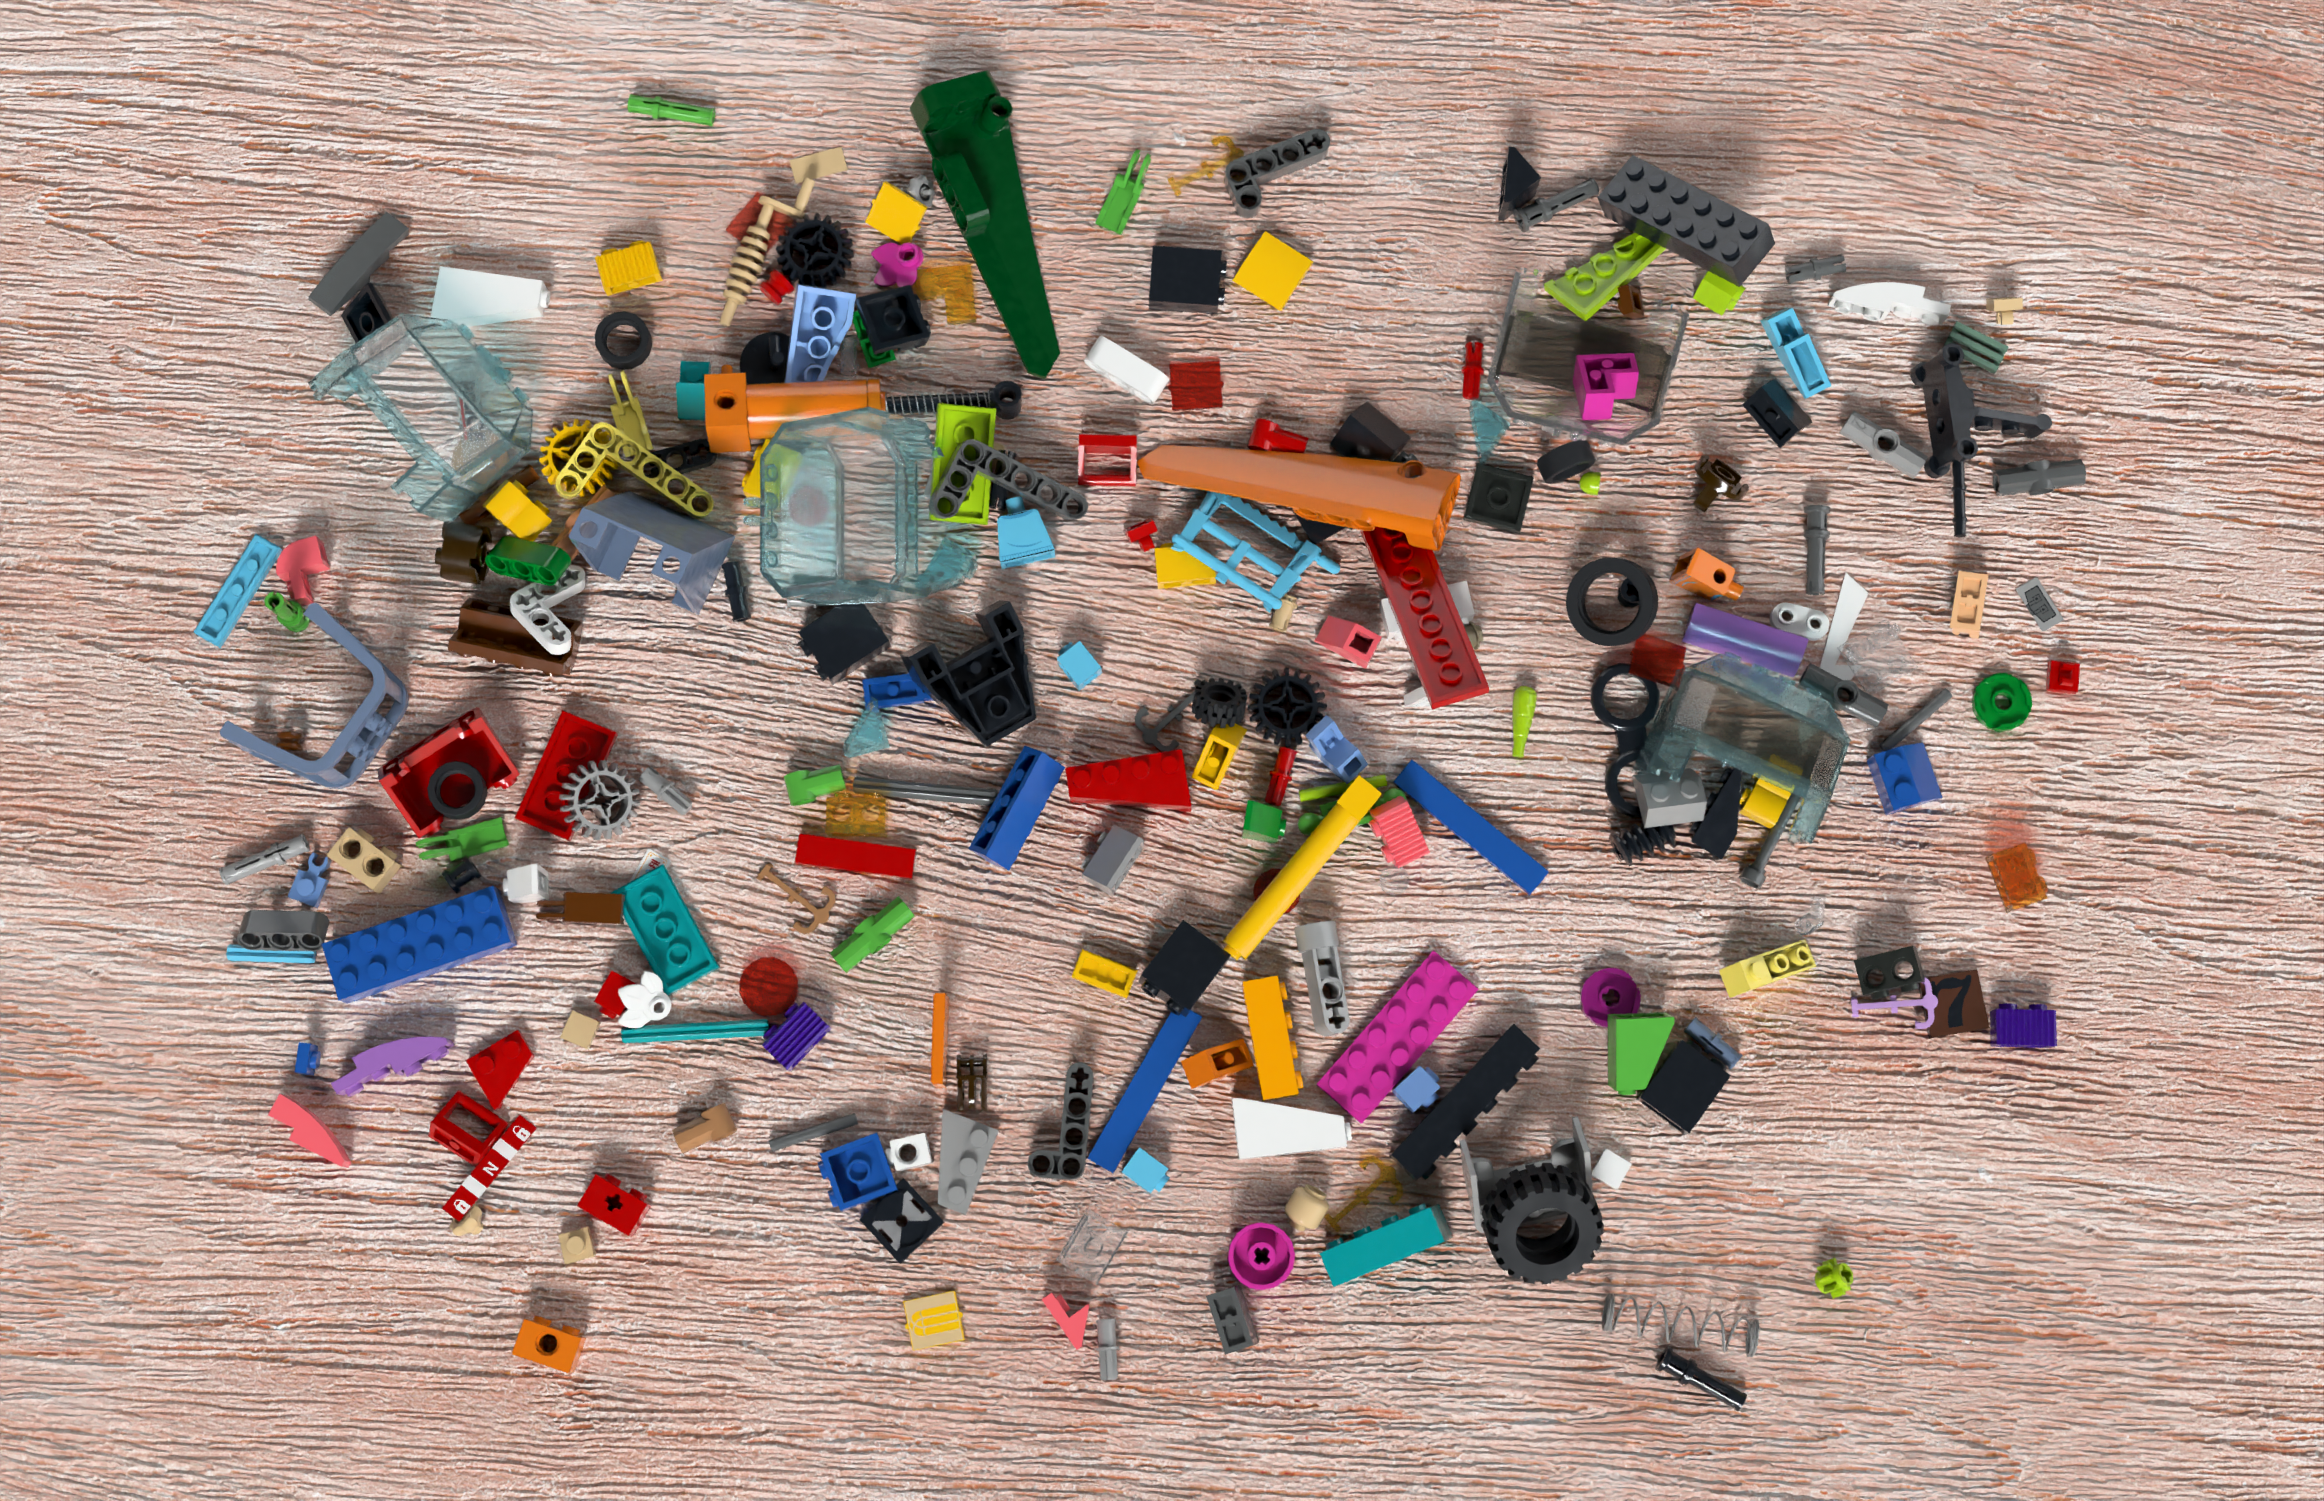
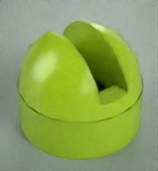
M1591 471L1581 477L1579 483L1583 492L1590 495H1598L1601 472Z

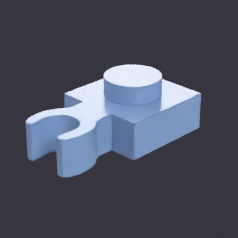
M313 852L308 860V871L298 870L287 897L318 908L329 882L321 877L330 867L331 860L325 857L324 863L321 866H316L315 861L318 854Z

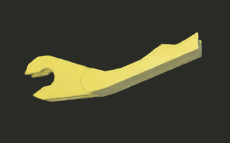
M624 370L620 371L629 400L623 402L613 375L609 374V381L617 401L616 404L610 405L617 430L647 451L653 450L638 397H633ZM628 446L623 447L625 458L635 455L632 448Z

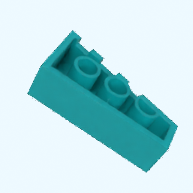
M1425 1203L1409 1209L1410 1216L1399 1220L1398 1215H1394L1380 1221L1382 1227L1377 1230L1371 1231L1370 1226L1353 1232L1355 1239L1344 1243L1341 1237L1325 1244L1327 1250L1321 1252L1320 1255L1333 1287L1453 1238L1440 1205L1437 1204L1427 1208Z

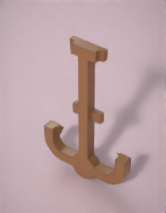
M770 862L765 865L756 877L762 881L766 876L790 895L787 899L788 902L792 904L797 900L814 914L815 920L807 928L802 927L800 921L795 922L792 927L798 932L810 934L815 931L819 924H825L829 921V912L836 903V896L827 886L823 887L821 894L828 895L829 902L824 908L817 909L799 895L803 891L801 888L797 887L794 891L770 872L773 868Z

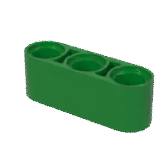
M503 536L485 557L487 566L497 574L550 586L556 584L572 563L570 556L561 548L510 536Z

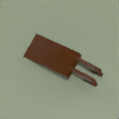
M564 892L563 901H537L539 907H563L562 913H536V918L541 920L562 919L563 923L624 925L623 903L625 895Z

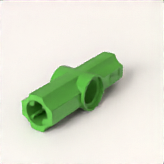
M898 896L875 916L871 915L853 930V934L837 948L833 949L830 954L845 973H848L868 955H873L891 941L892 936L909 923L915 915Z

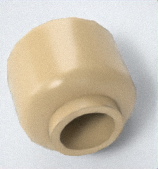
M1306 1184L1305 1187L1295 1188L1284 1208L1285 1214L1290 1218L1288 1223L1295 1229L1303 1232L1306 1228H1318L1329 1209V1204L1326 1200L1327 1195L1309 1184Z

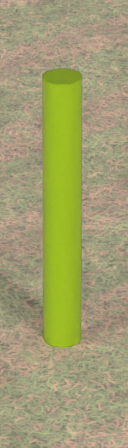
M1385 774L1364 778L1375 788L1387 786ZM1351 780L1348 784L1341 782L1298 790L1300 802L1344 794L1354 780Z

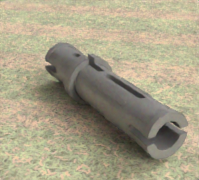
M300 834L280 844L275 842L270 845L271 848L219 868L224 884L230 885V883L276 864L279 866L284 865L286 860L309 852L310 846L304 834Z

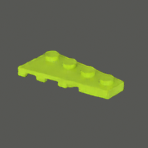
M1633 233L1613 244V248L1604 254L1599 252L1590 257L1588 263L1579 268L1574 266L1565 271V276L1556 281L1551 279L1544 283V290L1586 322L1619 292L1618 287L1627 285L1666 248L1637 233Z

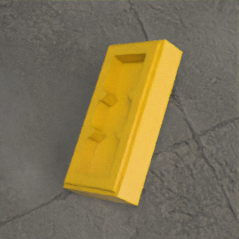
M1082 949L1071 978L1127 999L1138 970Z

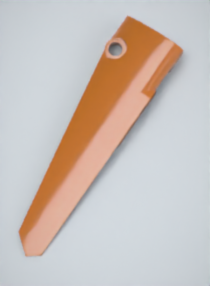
M1161 445L1137 461L1145 479L1291 507L1298 516L1308 520L1363 531H1373L1375 526L1405 533L1409 545L1439 551L1442 547L1461 482L1460 473L1425 467L1418 460L1400 463L1290 452ZM1415 475H1419V476H1420V477H1417V478H1411L1412 476H1415Z

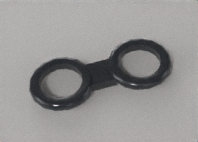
M1618 663L1606 667L1596 677L1591 688V705L1598 719L1605 726L1615 731L1619 756L1611 762L1605 775V791L1608 799L1620 813L1631 818H1642L1639 806L1626 802L1620 795L1617 788V777L1626 764L1634 761L1646 762L1652 765L1658 772L1671 771L1670 766L1660 755L1649 751L1645 727L1655 717L1659 708L1660 691L1655 679L1646 669L1633 663ZM1619 675H1630L1638 679L1645 686L1648 694L1644 712L1630 720L1619 719L1611 715L1603 702V690L1606 683Z

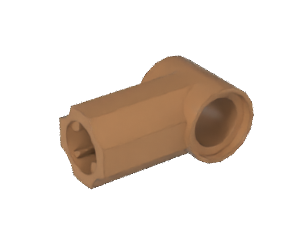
M723 1103L701 1113V1117L678 1126L672 1132L678 1147L684 1154L710 1141L715 1142L737 1132V1129L726 1104Z

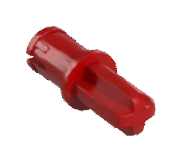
M1468 342L1465 345V366L1461 369L1462 374H1464L1462 396L1468 400L1478 399L1480 396L1481 375L1484 374V369L1482 368L1484 345L1479 342H1475V352L1474 347H1472L1473 342Z
M1279 747L1274 770L1269 773L1271 780L1265 796L1267 804L1278 807L1282 804L1287 784L1292 780L1290 774L1298 753L1297 751L1286 747Z

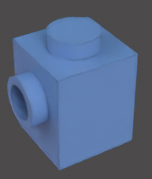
M1419 1066L1392 1092L1411 1113H1414L1421 1105L1427 1109L1439 1098L1435 1092L1440 1088L1437 1084L1440 1079L1429 1067L1423 1069Z

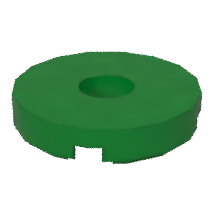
M1996 673L1983 679L1974 689L1972 696V709L1978 721L1986 728L1997 732L2011 731L2022 725L2032 708V697L2027 685L2022 680H2018L2008 673ZM1997 695H2004L2008 698V709L2002 710L1996 706L1995 697Z

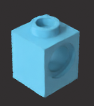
M1081 641L1075 645L1071 642L1058 652L1060 656L1057 658V664L1079 691L1102 674L1101 666Z
M1140 1147L1122 1170V1174L1150 1194L1154 1189L1160 1192L1170 1178L1166 1175L1169 1168Z

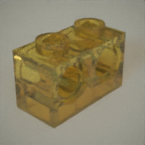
M838 792L834 793V797H827L825 832L828 837H887L888 801L886 798H881V794L864 793L863 798L852 797L851 793ZM841 807H846L850 810V815L845 821L835 819V812ZM869 808H877L880 811V815L875 821L869 822L864 819V814Z

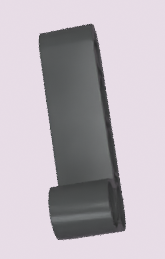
M1313 129L1231 161L1226 167L1224 183L1238 215L1249 219L1259 213L1262 201L1259 185L1324 160L1330 145V137L1327 132L1321 129ZM1315 142L1317 146L1322 145L1321 149H1318L1316 146H1311L1312 143ZM1288 151L1293 152L1297 155V159L1287 160L1283 154ZM1259 162H1267L1270 164L1271 169L1267 171L1260 170L1257 164ZM1233 172H1240L1245 178L1241 181H1235L1230 175ZM1249 197L1252 198L1256 202V204L1254 206L1247 207L1242 204L1241 200L1243 198Z
M1079 1062L1071 1065L1066 1074L1059 1151L1037 1150L1029 1156L1027 1162L1028 1169L1035 1177L1076 1181L1084 1174L1094 1084L1093 1071L1085 1063ZM1078 1069H1083L1084 1074L1089 1076L1088 1080L1085 1079L1082 1082V1091L1088 1090V1095L1079 1092L1070 1094L1071 1088L1077 1089V1081L1072 1078V1074H1077ZM1074 1099H1081L1086 1104L1085 1111L1080 1115H1074L1069 1111V1104ZM1071 1129H1079L1083 1133V1139L1077 1145H1071L1066 1141V1134ZM1038 1156H1046L1050 1160V1166L1047 1171L1040 1173L1034 1170L1033 1162ZM1068 1159H1076L1080 1163L1078 1173L1075 1175L1064 1173V1162Z

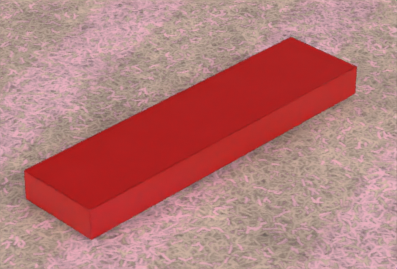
M799 834L795 864L912 880L917 850Z

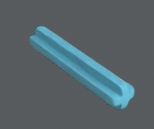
M239 944L228 945L226 953L227 959L230 961L314 963L316 961V951L247 950Z

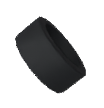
M626 311L614 312L606 316L599 323L595 333V345L603 360L611 367L621 370L633 369L641 365L649 356L652 348V337L644 321L636 314ZM620 325L632 326L640 334L639 347L628 356L614 355L607 347L608 334Z
M1580 439L1547 452L1537 460V466L1544 482L1551 484L1583 472L1591 467L1596 459L1588 441Z
M459 761L445 763L437 768L430 777L427 788L429 800L434 808L447 818L456 820L470 818L478 813L485 804L488 793L486 781L480 772L468 763ZM459 773L471 778L474 783L475 793L470 803L463 807L455 808L444 803L441 798L440 789L447 777Z

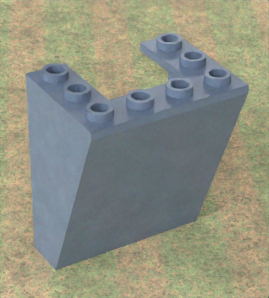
M631 491L582 507L569 534V539L594 571L620 581L640 537L663 546L651 573L675 584L678 590L671 603L699 615L721 569V565L735 539L734 535ZM670 557L677 558L680 561L679 570L672 574L666 573L663 570L664 561Z

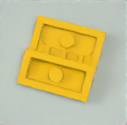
M1265 231L1232 281L1279 311H1282L1314 261Z

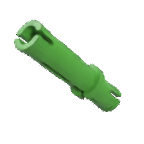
M630 94L627 106L628 112L651 115L653 119L659 120L662 117L709 125L711 127L714 125L716 113L715 108L663 100L660 96L648 98Z

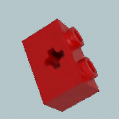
M606 1173L604 1177L595 1174L577 1206L627 1236L634 1237L652 1206L645 1201L648 1196L634 1188H631L630 1192L621 1188L620 1184L622 1181L609 1173ZM621 1196L619 1198V1202L623 1204L621 1209L614 1208L612 1210L613 1204L609 1201L612 1197L618 1198Z

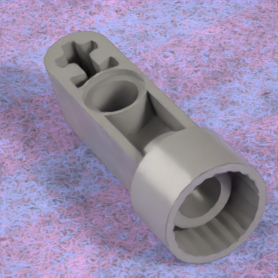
M1323 921L1297 926L1294 930L1298 953H1302L1314 1027L1320 1035L1325 1037L1342 1033L1348 1028L1350 1019L1337 947L1340 945L1336 922ZM1324 960L1325 965L1319 966L1318 961ZM1324 985L1330 989L1331 996L1329 999L1323 995L1322 988ZM1332 1005L1333 1008L1326 1009V1006ZM1329 1019H1334L1335 1025L1330 1024Z

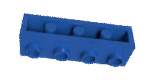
M1024 746L968 849L989 863L1009 871L1065 767L1044 752Z

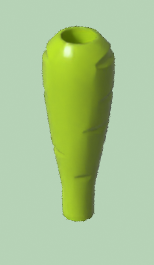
M1520 686L1514 692L1512 704L1513 757H1524L1525 744L1537 702V693L1532 687Z

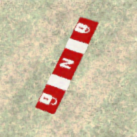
M519 1115L442 1209L457 1221H461L537 1128Z

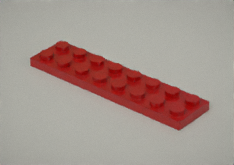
M1376 526L1373 531L1360 530L1432 710L1489 693V685L1433 550L1409 545L1405 533Z

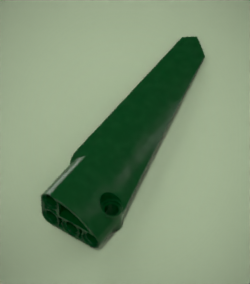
M987 70L929 85L919 91L910 107V112L931 154L933 174L1027 373L1045 379L1057 360L1060 350L1034 246L1008 119L1012 114V104L1005 97L1001 96L990 71Z

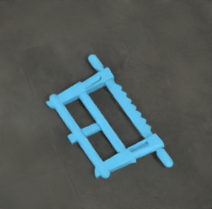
M1207 491L1199 508L1192 509V516L1181 534H1174L1172 536V543L1174 545L1171 549L1178 552L1185 551L1218 572L1215 579L1225 584L1227 580L1232 581L1261 600L1268 612L1272 608H1281L1282 597L1296 582L1301 581L1300 575L1313 561H1316L1319 566L1332 574H1337L1340 571V565L1325 555H1321L1322 550L1320 547L1307 540L1305 543L1300 541L1295 532L1289 533L1285 526L1280 527L1277 521H1270L1268 515H1261L1259 509L1253 510L1250 504H1244L1240 497L1234 498L1230 495ZM1221 504L1226 505L1294 549L1297 554L1286 569L1252 548L1244 540L1241 541L1212 522L1210 518ZM1202 529L1235 549L1226 563H1223L1193 543V540ZM1244 556L1278 577V580L1269 592L1235 570Z

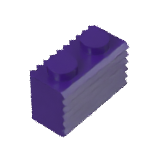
M805 1002L800 1006L797 1003L791 1006L784 1014V1017L787 1019L779 1028L776 1025L772 1026L763 1036L766 1041L762 1046L788 1071L793 1070L832 1029Z
M2012 1003L1999 1004V1009L1990 1011V1046L2056 1047V1010H2047V1005L2030 1004L2029 1009H2017V1004Z

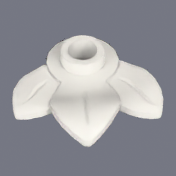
M650 971L643 972L640 984H631L618 989L621 1001L628 1008L618 1019V1022L625 1027L640 1028L650 1020L657 1021L665 1018L670 1012L671 1000L663 992L662 980L658 975ZM657 1002H661L660 1008L654 1011V1005Z

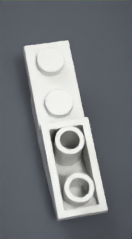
M1876 282L1847 287L1834 292L1828 302V306L1835 308V311L1839 313L1860 314L1869 321L1884 320L1888 313L1892 311L1895 316L1919 318L1928 325L1942 324L1949 316L1951 307L1949 304L1923 298L1925 291L1923 286L1896 282Z

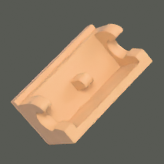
M1958 572L1950 622L1953 634L1959 635L1960 632L1969 633L1971 638L1979 639L1988 574Z

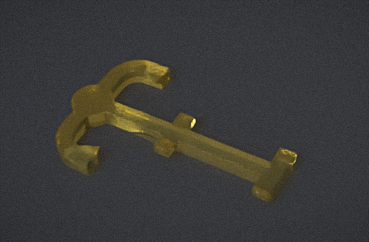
M1227 136L1216 137L1211 140L1212 145L1217 147L1218 144L1225 143L1230 149L1229 156L1209 166L1206 161L1201 163L1203 169L1178 182H1175L1173 177L1168 178L1169 185L1177 197L1182 194L1179 188L1207 175L1208 179L1214 177L1213 171L1229 164L1235 159L1243 157V150L1236 148L1233 141ZM1242 173L1232 176V179L1235 181H1241L1245 178Z
M1374 1156L1367 1157L1358 1164L1363 1170H1366L1368 1163H1375L1381 1170L1380 1177L1363 1192L1359 1188L1356 1189L1354 1193L1357 1195V1198L1334 1218L1329 1213L1324 1216L1325 1220L1336 1232L1342 1229L1337 1222L1361 1201L1366 1206L1370 1202L1367 1196L1384 1181H1391L1397 1189L1396 1195L1388 1197L1389 1201L1394 1205L1401 1199L1403 1186L1396 1178V1170L1392 1166H1385L1379 1158Z

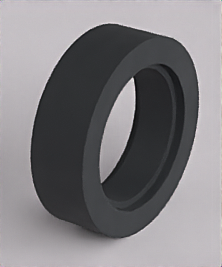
M1621 558L1598 559L1582 567L1573 577L1566 596L1567 614L1575 630L1588 641L1603 646L1625 645L1643 636L1654 622L1658 610L1657 589L1650 575L1640 565ZM1607 573H1618L1627 577L1635 585L1639 595L1637 615L1628 626L1617 631L1604 630L1594 624L1588 616L1585 606L1588 588L1594 580Z

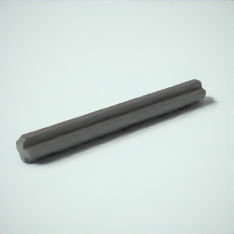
M855 777L853 781V791L856 794L992 806L999 793L996 789Z

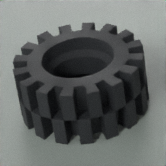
M1210 678L1209 682L1203 680L1201 684L1196 685L1192 713L1195 714L1197 720L1201 719L1203 724L1210 722L1212 727H1215L1216 724H1220V728H1225L1226 724L1229 727H1233L1235 723L1239 724L1241 719H1244L1247 703L1245 689L1241 690L1242 686L1239 684L1234 686V681L1231 680L1226 683L1222 678H1219V681H1215L1214 678Z

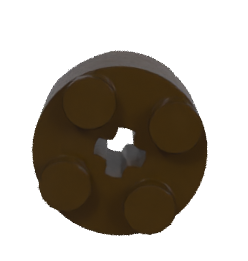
M444 522L442 527V547H438L435 553V564L441 565L440 577L445 580L481 584L480 581L485 580L489 570L485 557L489 553L487 552L486 542L492 543L490 528L458 522Z

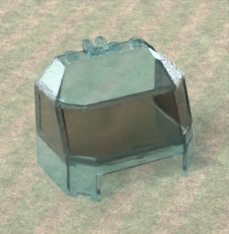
M1727 651L1724 655L1717 654L1676 670L1632 773H1652L1659 776L1661 771L1671 774L1670 780L1678 783L1692 751L1696 750L1741 770L1745 774L1759 778L1801 797L1802 799L1799 802L1801 805L1789 830L1791 835L1788 842L1792 844H1812L1829 806L1851 741L1831 704L1822 699L1823 694L1808 687H1806L1805 691L1795 687L1796 682L1781 675H1779V678L1776 676L1772 677L1768 675L1769 670L1754 663H1752L1751 667L1741 663L1742 658Z

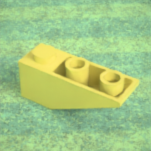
M1806 939L1739 961L1720 969L1719 972L1729 998L1817 966Z

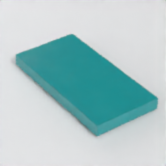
M664 864L611 892V894L625 895L623 916L654 974L658 975L662 980L665 994L670 996L720 968Z

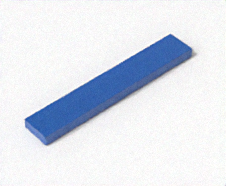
M1413 760L1407 764L1393 781L1396 787L1529 896L1549 873L1547 869Z
M1190 1011L1187 1017L1182 1014L1178 1016L1172 1012L1169 1014L1087 1159L1114 1174L1200 1023L1202 1016L1193 1011Z

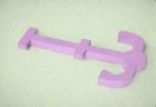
M1924 977L1925 982L1921 983L1925 986L1926 995L1922 999L1897 1001L1896 995H1891L1888 1002L1858 1004L1857 997H1851L1852 1018L1859 1017L1858 1010L1891 1008L1893 1014L1898 1013L1897 1007L1923 1005L1927 1009L1928 1019L1924 1023L1915 1020V1030L1926 1029L1934 1022V1008L1938 1004V999L1932 994L1930 981Z

